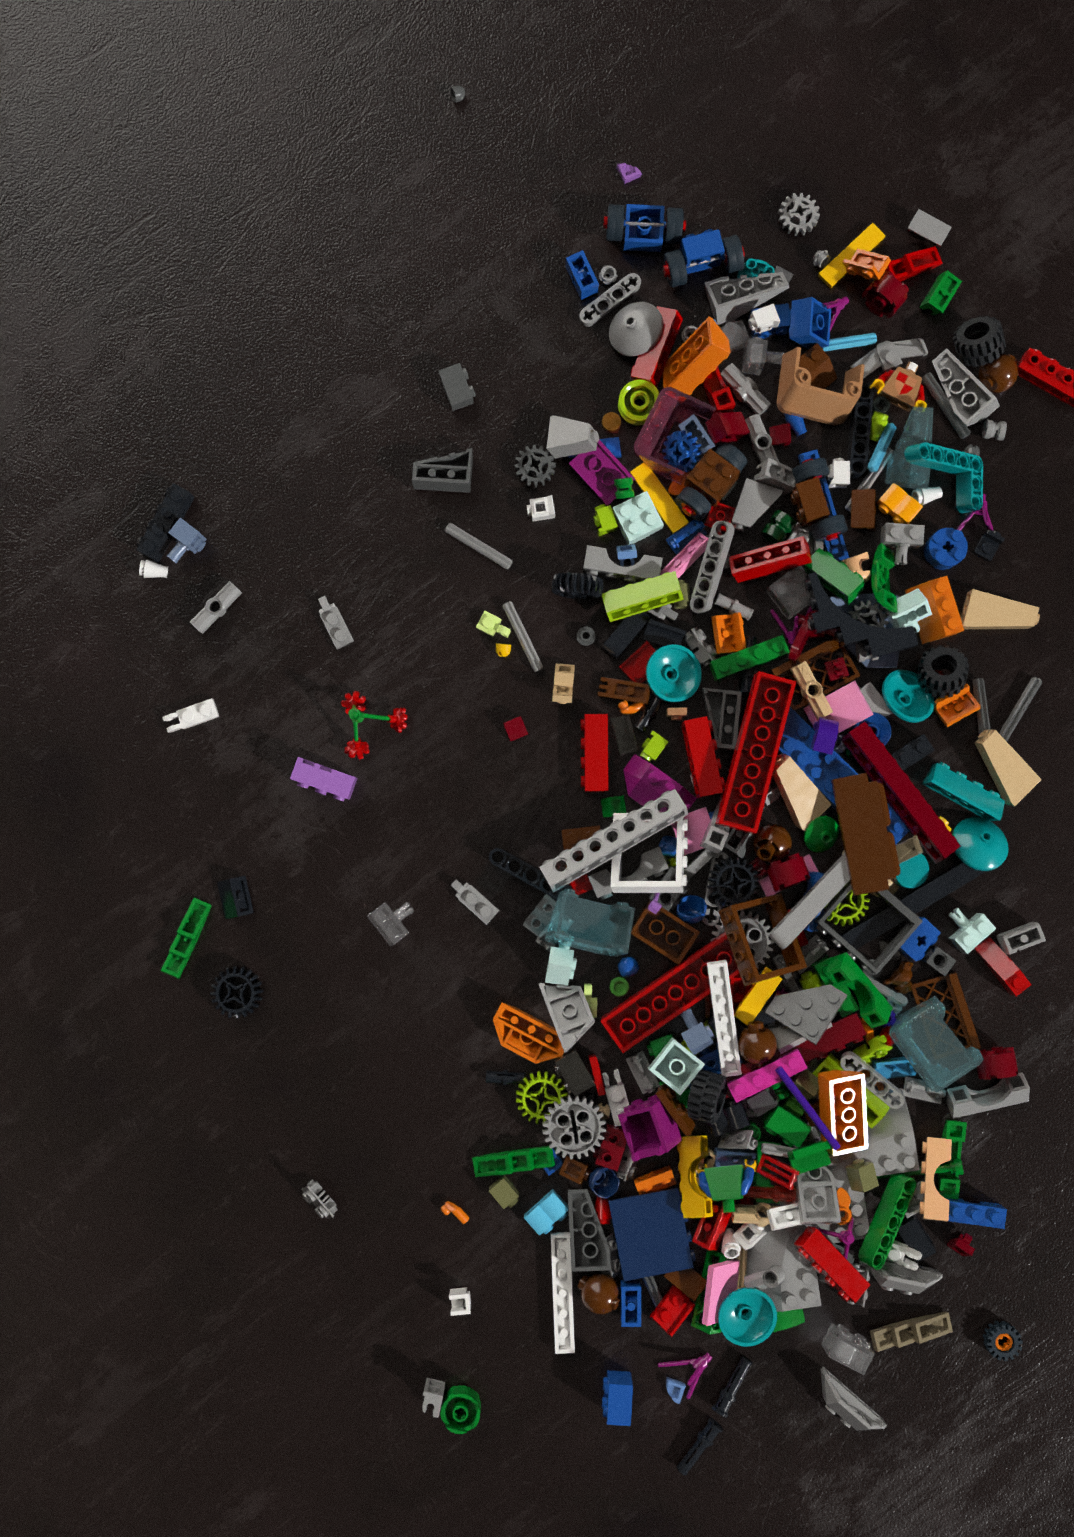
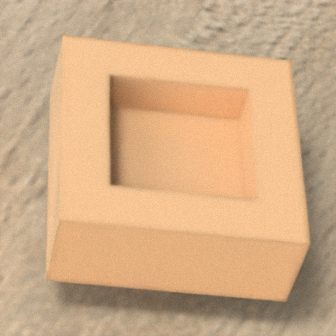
M687 708L666 709V717H671V720H682V717L687 716Z

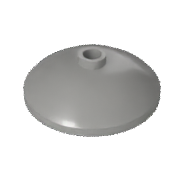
M634 302L623 307L614 316L610 324L609 339L612 346L617 352L625 356H638L646 353L655 346L662 335V315L654 305L647 302Z

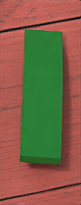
M193 898L177 930V935L169 949V955L161 968V972L180 979L212 905Z
M549 1146L498 1152L472 1158L475 1177L506 1175L513 1172L532 1171L535 1168L553 1167L555 1165L553 1150Z

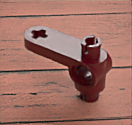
M815 611L807 613L806 616L798 613V626L801 627L790 649L789 660L797 662L808 637L825 638L826 634L835 637L837 630L833 629L814 635L813 630H809L807 620L809 615L815 613Z

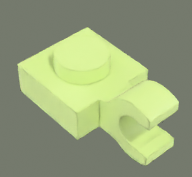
M484 611L476 626L478 630L492 637L497 632L508 638L511 633L509 628L500 625L502 619L487 611Z
M584 983L585 998L593 1018H597V997H592V984Z

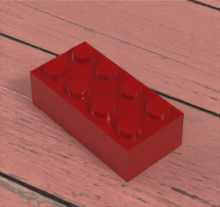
M707 716L683 721L681 729L696 798L723 793L725 781L719 774L721 763L720 759L716 758L715 755L717 750L716 740L711 737V732L713 731L712 721L708 720Z

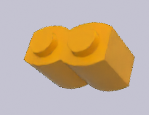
M895 483L889 487L876 503L882 513H888L893 517L894 523L909 524L923 508L917 500L909 496Z

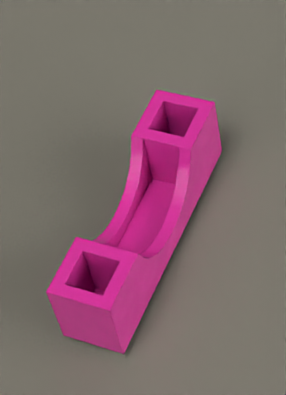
M795 1049L757 1070L727 1082L735 1102L737 1103L782 1081L775 1071L779 1066L783 1067L789 1077L807 1069L799 1050Z

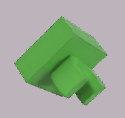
M791 1093L783 1107L797 1117H801L804 1109Z

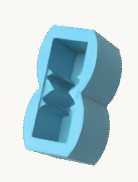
M552 1189L524 1214V1219L539 1236L543 1233L546 1235L553 1229L554 1226L552 1224L557 1220L562 1221L566 1218L569 1207L557 1192Z

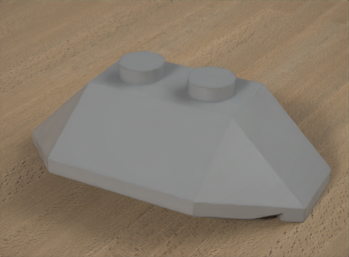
M888 1260L885 1261V1264L879 1270L868 1266L882 1289L888 1291L898 1289L901 1293L912 1295V1293L920 1294L941 1280L943 1276L938 1269L918 1265V1270L913 1271Z
M825 1367L821 1368L822 1392L826 1402L825 1407L833 1415L837 1413L841 1416L840 1420L848 1428L852 1426L857 1431L886 1428L887 1424L879 1414Z

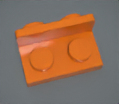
M670 1165L633 1179L639 1194L660 1191L676 1184Z

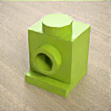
M603 504L595 507L596 516H593L596 527H600L598 535L602 536L617 531L618 526L611 505L606 506Z
M655 731L650 733L652 738H647L641 746L644 750L640 756L648 762L650 760L655 761L668 743L666 739Z

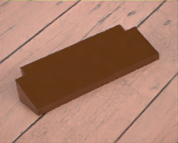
M867 773L831 780L853 896L888 890V880L894 879L900 874V866L894 835L891 832H887L886 828L890 825L891 820L883 784L877 781L868 782Z

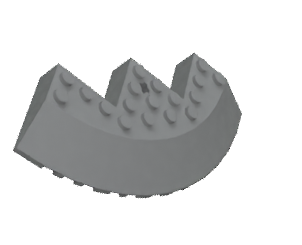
M891 1095L892 1101H899V1096L893 1097ZM905 1096L904 1104L901 1108L893 1109L890 1107L886 1115L872 1129L867 1125L868 1149L837 1155V1166H826L834 1176L836 1191L839 1187H842L850 1196L851 1203L849 1209L854 1218L852 1228L854 1240L865 1239L869 1223L864 1192L851 1190L846 1167L853 1164L854 1160L864 1159L866 1162H873L876 1176L920 1170L914 1131ZM818 1129L819 1140L810 1141V1142H803L800 1147H804V1146H807V1145H810V1144H813V1143L820 1142V1141H821V1132L819 1131V1129ZM815 1169L809 1171L812 1177L817 1178L818 1173ZM795 1182L793 1190L780 1186V1188H783V1199L780 1200V1204H767L770 1206H785L798 1203ZM840 1211V1217H843L845 1212ZM762 1212L758 1213L761 1217H767ZM849 1222L845 1225L837 1223L801 1224L772 1231L771 1226L768 1224L764 1228L767 1233L751 1249L747 1250L746 1275L768 1269L773 1265H779L784 1269L785 1279L774 1288L762 1290L772 1299L777 1312L822 1306L817 1273L811 1267L812 1263L798 1254L797 1251L799 1249L794 1243L808 1226L840 1233L848 1229ZM749 1227L744 1232L748 1239L754 1235ZM823 1234L831 1244L841 1242L837 1237ZM771 1273L772 1278L776 1280V1276Z

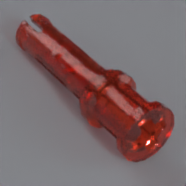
M774 1185V1187L750 1186L748 1193L743 1195V1197L772 1199L775 1203L785 1201L795 1204L796 1186L793 1187V1190L780 1187L779 1185Z

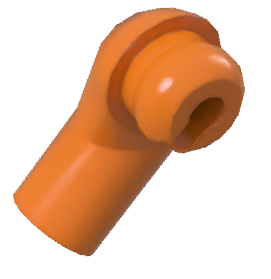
M626 700L618 704L619 711L622 714H634L646 708L642 703L628 705Z
M447 1201L441 1206V1211L445 1215H449L452 1212L462 1224L469 1220V1216L463 1209L451 1201Z

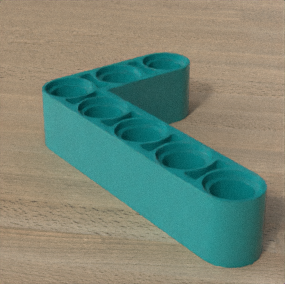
M926 442L908 446L905 449V459L908 463L956 475V507L960 513L978 511L982 508L983 462L979 456Z

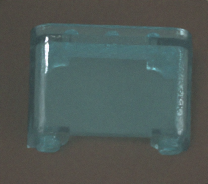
M564 889V891L559 892L546 931L545 941L606 956L628 954L635 908L629 907V904L625 902H617V905H607L578 898L579 895L575 894V890Z
M936 996L900 1014L890 1028V1036L893 1042L933 1092L945 1089L979 1066L984 1059L978 1049L974 1047L965 1049L943 1020L946 1010L945 1006Z

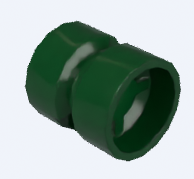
M776 510L770 519L771 523L766 524L761 534L772 544L780 543L787 539V533H791L797 523L788 514Z

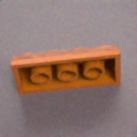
M708 317L667 360L662 373L665 394L682 402L687 396L692 394L699 384L704 382L711 372L716 370L723 360L728 358L730 354L729 339L713 318Z
M844 1070L818 1073L820 1119L841 1145L837 1150L831 1147V1149L827 1150L828 1153L832 1156L868 1149L865 1073ZM821 1133V1141L826 1140Z

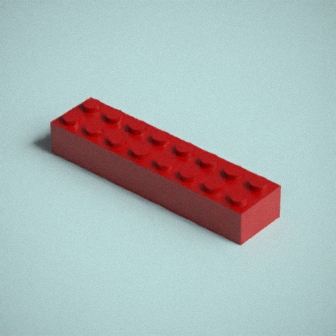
M760 671L754 674L715 824L757 834L796 681Z
M726 932L601 1017V1023L622 1053L710 994L707 962L726 960L729 980L739 974Z

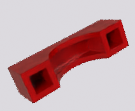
M717 366L716 370L711 372L702 384L713 413L719 411L726 413L733 411L736 404L730 388L723 381Z

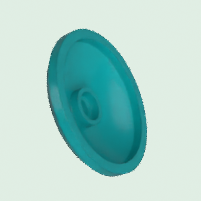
M674 644L663 646L656 650L648 660L646 666L647 683L652 692L662 700L668 702L686 700L697 691L701 682L702 672L700 663L693 652L684 646ZM667 672L672 674L671 678L667 676Z
M895 670L883 681L882 694L886 705L902 720L912 723L924 721L932 714L934 709L932 693L927 694L925 688L921 689L916 673L908 670Z
M970 817L959 822L954 828L952 835L961 846L955 853L967 866L976 870L990 871L998 868L1006 860L1009 850L1007 839L1001 829L993 822L980 817Z
M752 1287L740 1288L730 1293L722 1302L718 1312V1323L723 1335L733 1344L744 1347L755 1346L765 1341L772 1334L777 1322V1310L772 1299L762 1290ZM747 1309L746 1313H741L742 1310Z

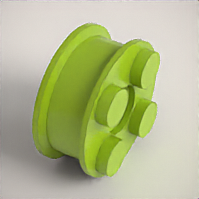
M634 380L627 383L621 390L618 400V410L621 417L629 424L636 426L650 423L658 414L661 403L660 393L652 383L646 380ZM641 399L644 405L637 406L634 401Z

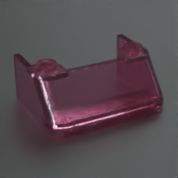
M672 387L662 389L634 443V453L653 472L678 484H682L685 472L667 464L669 460L664 459L665 455L659 453L675 421L681 424L693 414L710 420L711 415L716 412V408Z

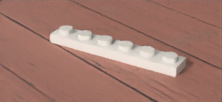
M727 961L707 962L721 1075L726 1077L742 1075Z
M570 1232L551 1233L555 1354L575 1353Z

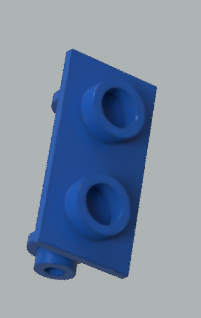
M694 519L668 537L666 542L677 555L699 532L703 535L707 534L704 529L705 525L702 521L699 522Z

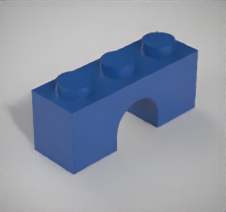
M961 1198L948 1199L949 1221L1005 1229L1007 1209L1001 1204L983 1201L980 1204L964 1201Z

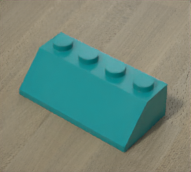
M940 762L939 764L934 763L931 765L922 785L988 821L1001 820L1005 800L1000 798V794L992 790L989 792L983 789L984 785L977 781L972 783L966 779L967 776L958 771L955 773L949 770L950 766Z

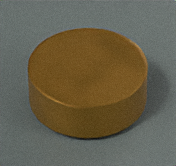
M609 412L604 415L602 427L605 431L613 433L620 428L621 418L617 413Z

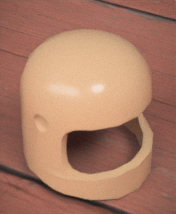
M868 552L841 561L853 573H859L863 577L864 583L870 580L871 571L862 570V562L869 559Z

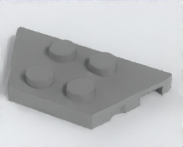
M540 983L539 988L565 1053L595 1023L581 986H565L560 984L549 986L545 985V983Z

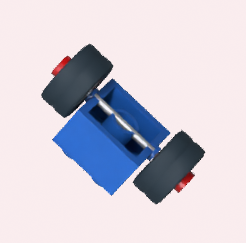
M610 204L608 205L607 216H604L603 228H606V240L622 241L623 228H625L624 250L661 252L663 230H665V243H681L682 233L686 229L683 208H667L666 220L664 221L665 206L627 204L624 219V205Z
M708 229L698 235H686L681 240L679 250L664 253V276L667 277L670 287H677L687 283V274L720 266L721 262H723L727 273L742 270L744 268V248L737 235L721 239L719 229L714 231L713 229Z

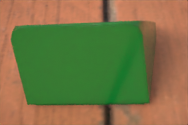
M624 795L601 799L604 818L612 817L614 813H626Z

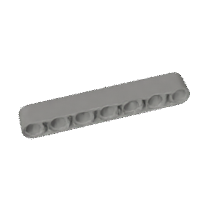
M845 853L768 934L782 950L804 930L850 880Z

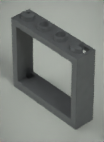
M849 880L814 922L818 925L816 928L822 934L826 935L828 933L832 937L831 941L837 947L843 946L854 961L856 959L862 963L860 967L869 974L870 972L878 974L923 921L888 890L875 892L905 918L908 923L878 958L871 963L824 922L852 890Z

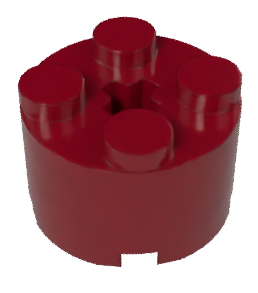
M885 271L880 280L874 279L863 292L862 298L865 297V305L873 314L879 317L885 315L887 316L886 318H891L906 301L909 288L906 284L896 279L892 272Z
M799 853L789 856L783 863L781 860L770 863L766 870L774 892L800 884L803 880L811 879L803 856L800 857Z
M1003 1046L992 1047V1050L988 1051L986 1049L974 1051L979 1079L988 1080L996 1077L1001 1079L1018 1074L1014 1047L1003 1048Z

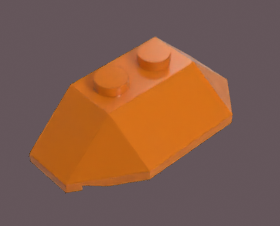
M501 1003L493 1018L501 1046L535 1064L562 1057L564 1051L554 1027L516 1007Z

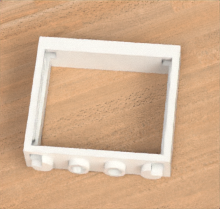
M614 813L613 822L627 817L628 813ZM645 817L642 821L649 822L652 818ZM683 817L674 822L677 823L676 881H621V853L612 858L611 889L613 893H683V886H686L687 875L684 874V868H687V856H684V849H688V839L684 837V831H688V819ZM613 836L612 842L616 841L618 837Z

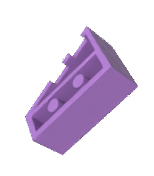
M300 757L297 758L290 779L298 782V786L306 789L309 786L315 787V792L326 795L327 792L334 794L333 798L343 802L345 798L350 800L357 778Z

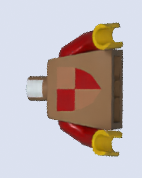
M908 362L905 369L897 367L896 370L885 372L875 379L870 386V389L875 387L878 390L877 397L907 412L911 409L913 412L919 409L921 414H923L927 407L924 386L921 384L922 378L915 374L919 366L913 362Z

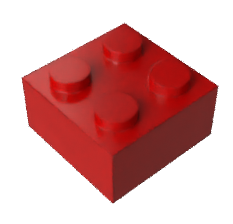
M720 502L715 508L711 505V510L704 525L712 528L713 524L717 521H728L731 523L736 508ZM722 525L720 530L726 532V526Z

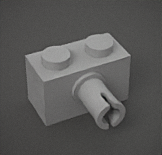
M885 523L881 527L880 543L887 547H896L895 564L906 565L908 548L918 549L924 544L925 525Z

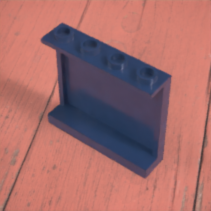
M677 1186L629 1197L608 1199L624 1281L694 1268L693 1262H696L695 1253L689 1247V1242H692L691 1233L685 1227V1222H688V1218H683V1213L681 1212L682 1193L680 1190L678 1191Z

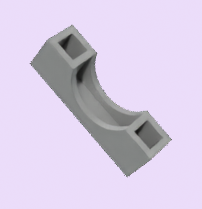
M587 545L583 571L593 576L603 574L609 579L621 577L627 582H635V580L644 581L647 578L660 576L663 558L643 555L641 560L635 565L623 567L611 561L606 548Z
M723 793L720 796L700 844V847L716 854L722 851L730 829L729 827L715 824Z
M660 847L642 853L637 870L627 877H621V881H648L647 877L654 875L656 878L665 874L668 865ZM607 869L588 876L597 898L601 897L603 900L613 896L611 893L613 892L611 889V873Z
M1023 1072L1013 1077L1002 1078L995 1086L985 1090H971L966 1085L947 1089L946 1104L954 1119L1029 1102L1030 1087Z

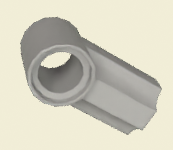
M773 1265L768 1269L744 1276L745 1288L752 1287L759 1290L774 1288L784 1281L785 1271L781 1266ZM771 1273L776 1276V1280L772 1278Z

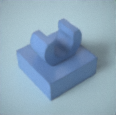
M635 544L616 546V554L621 566H624L623 562L625 559H630L631 565H634V558H637Z

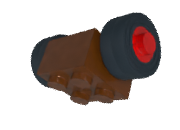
M721 442L714 451L709 449L686 477L684 484L686 487L683 488L675 499L678 507L695 520L701 521L711 510V505L715 508L737 481L742 469L747 465L746 457L739 449L727 442Z
M825 458L803 461L802 464L792 469L796 484L790 499L792 505H796L798 513H796L797 521L799 524L802 523L803 528L810 526L815 541L834 540L838 538V535L845 533L848 527L843 515L828 517L830 512L819 481L830 473Z

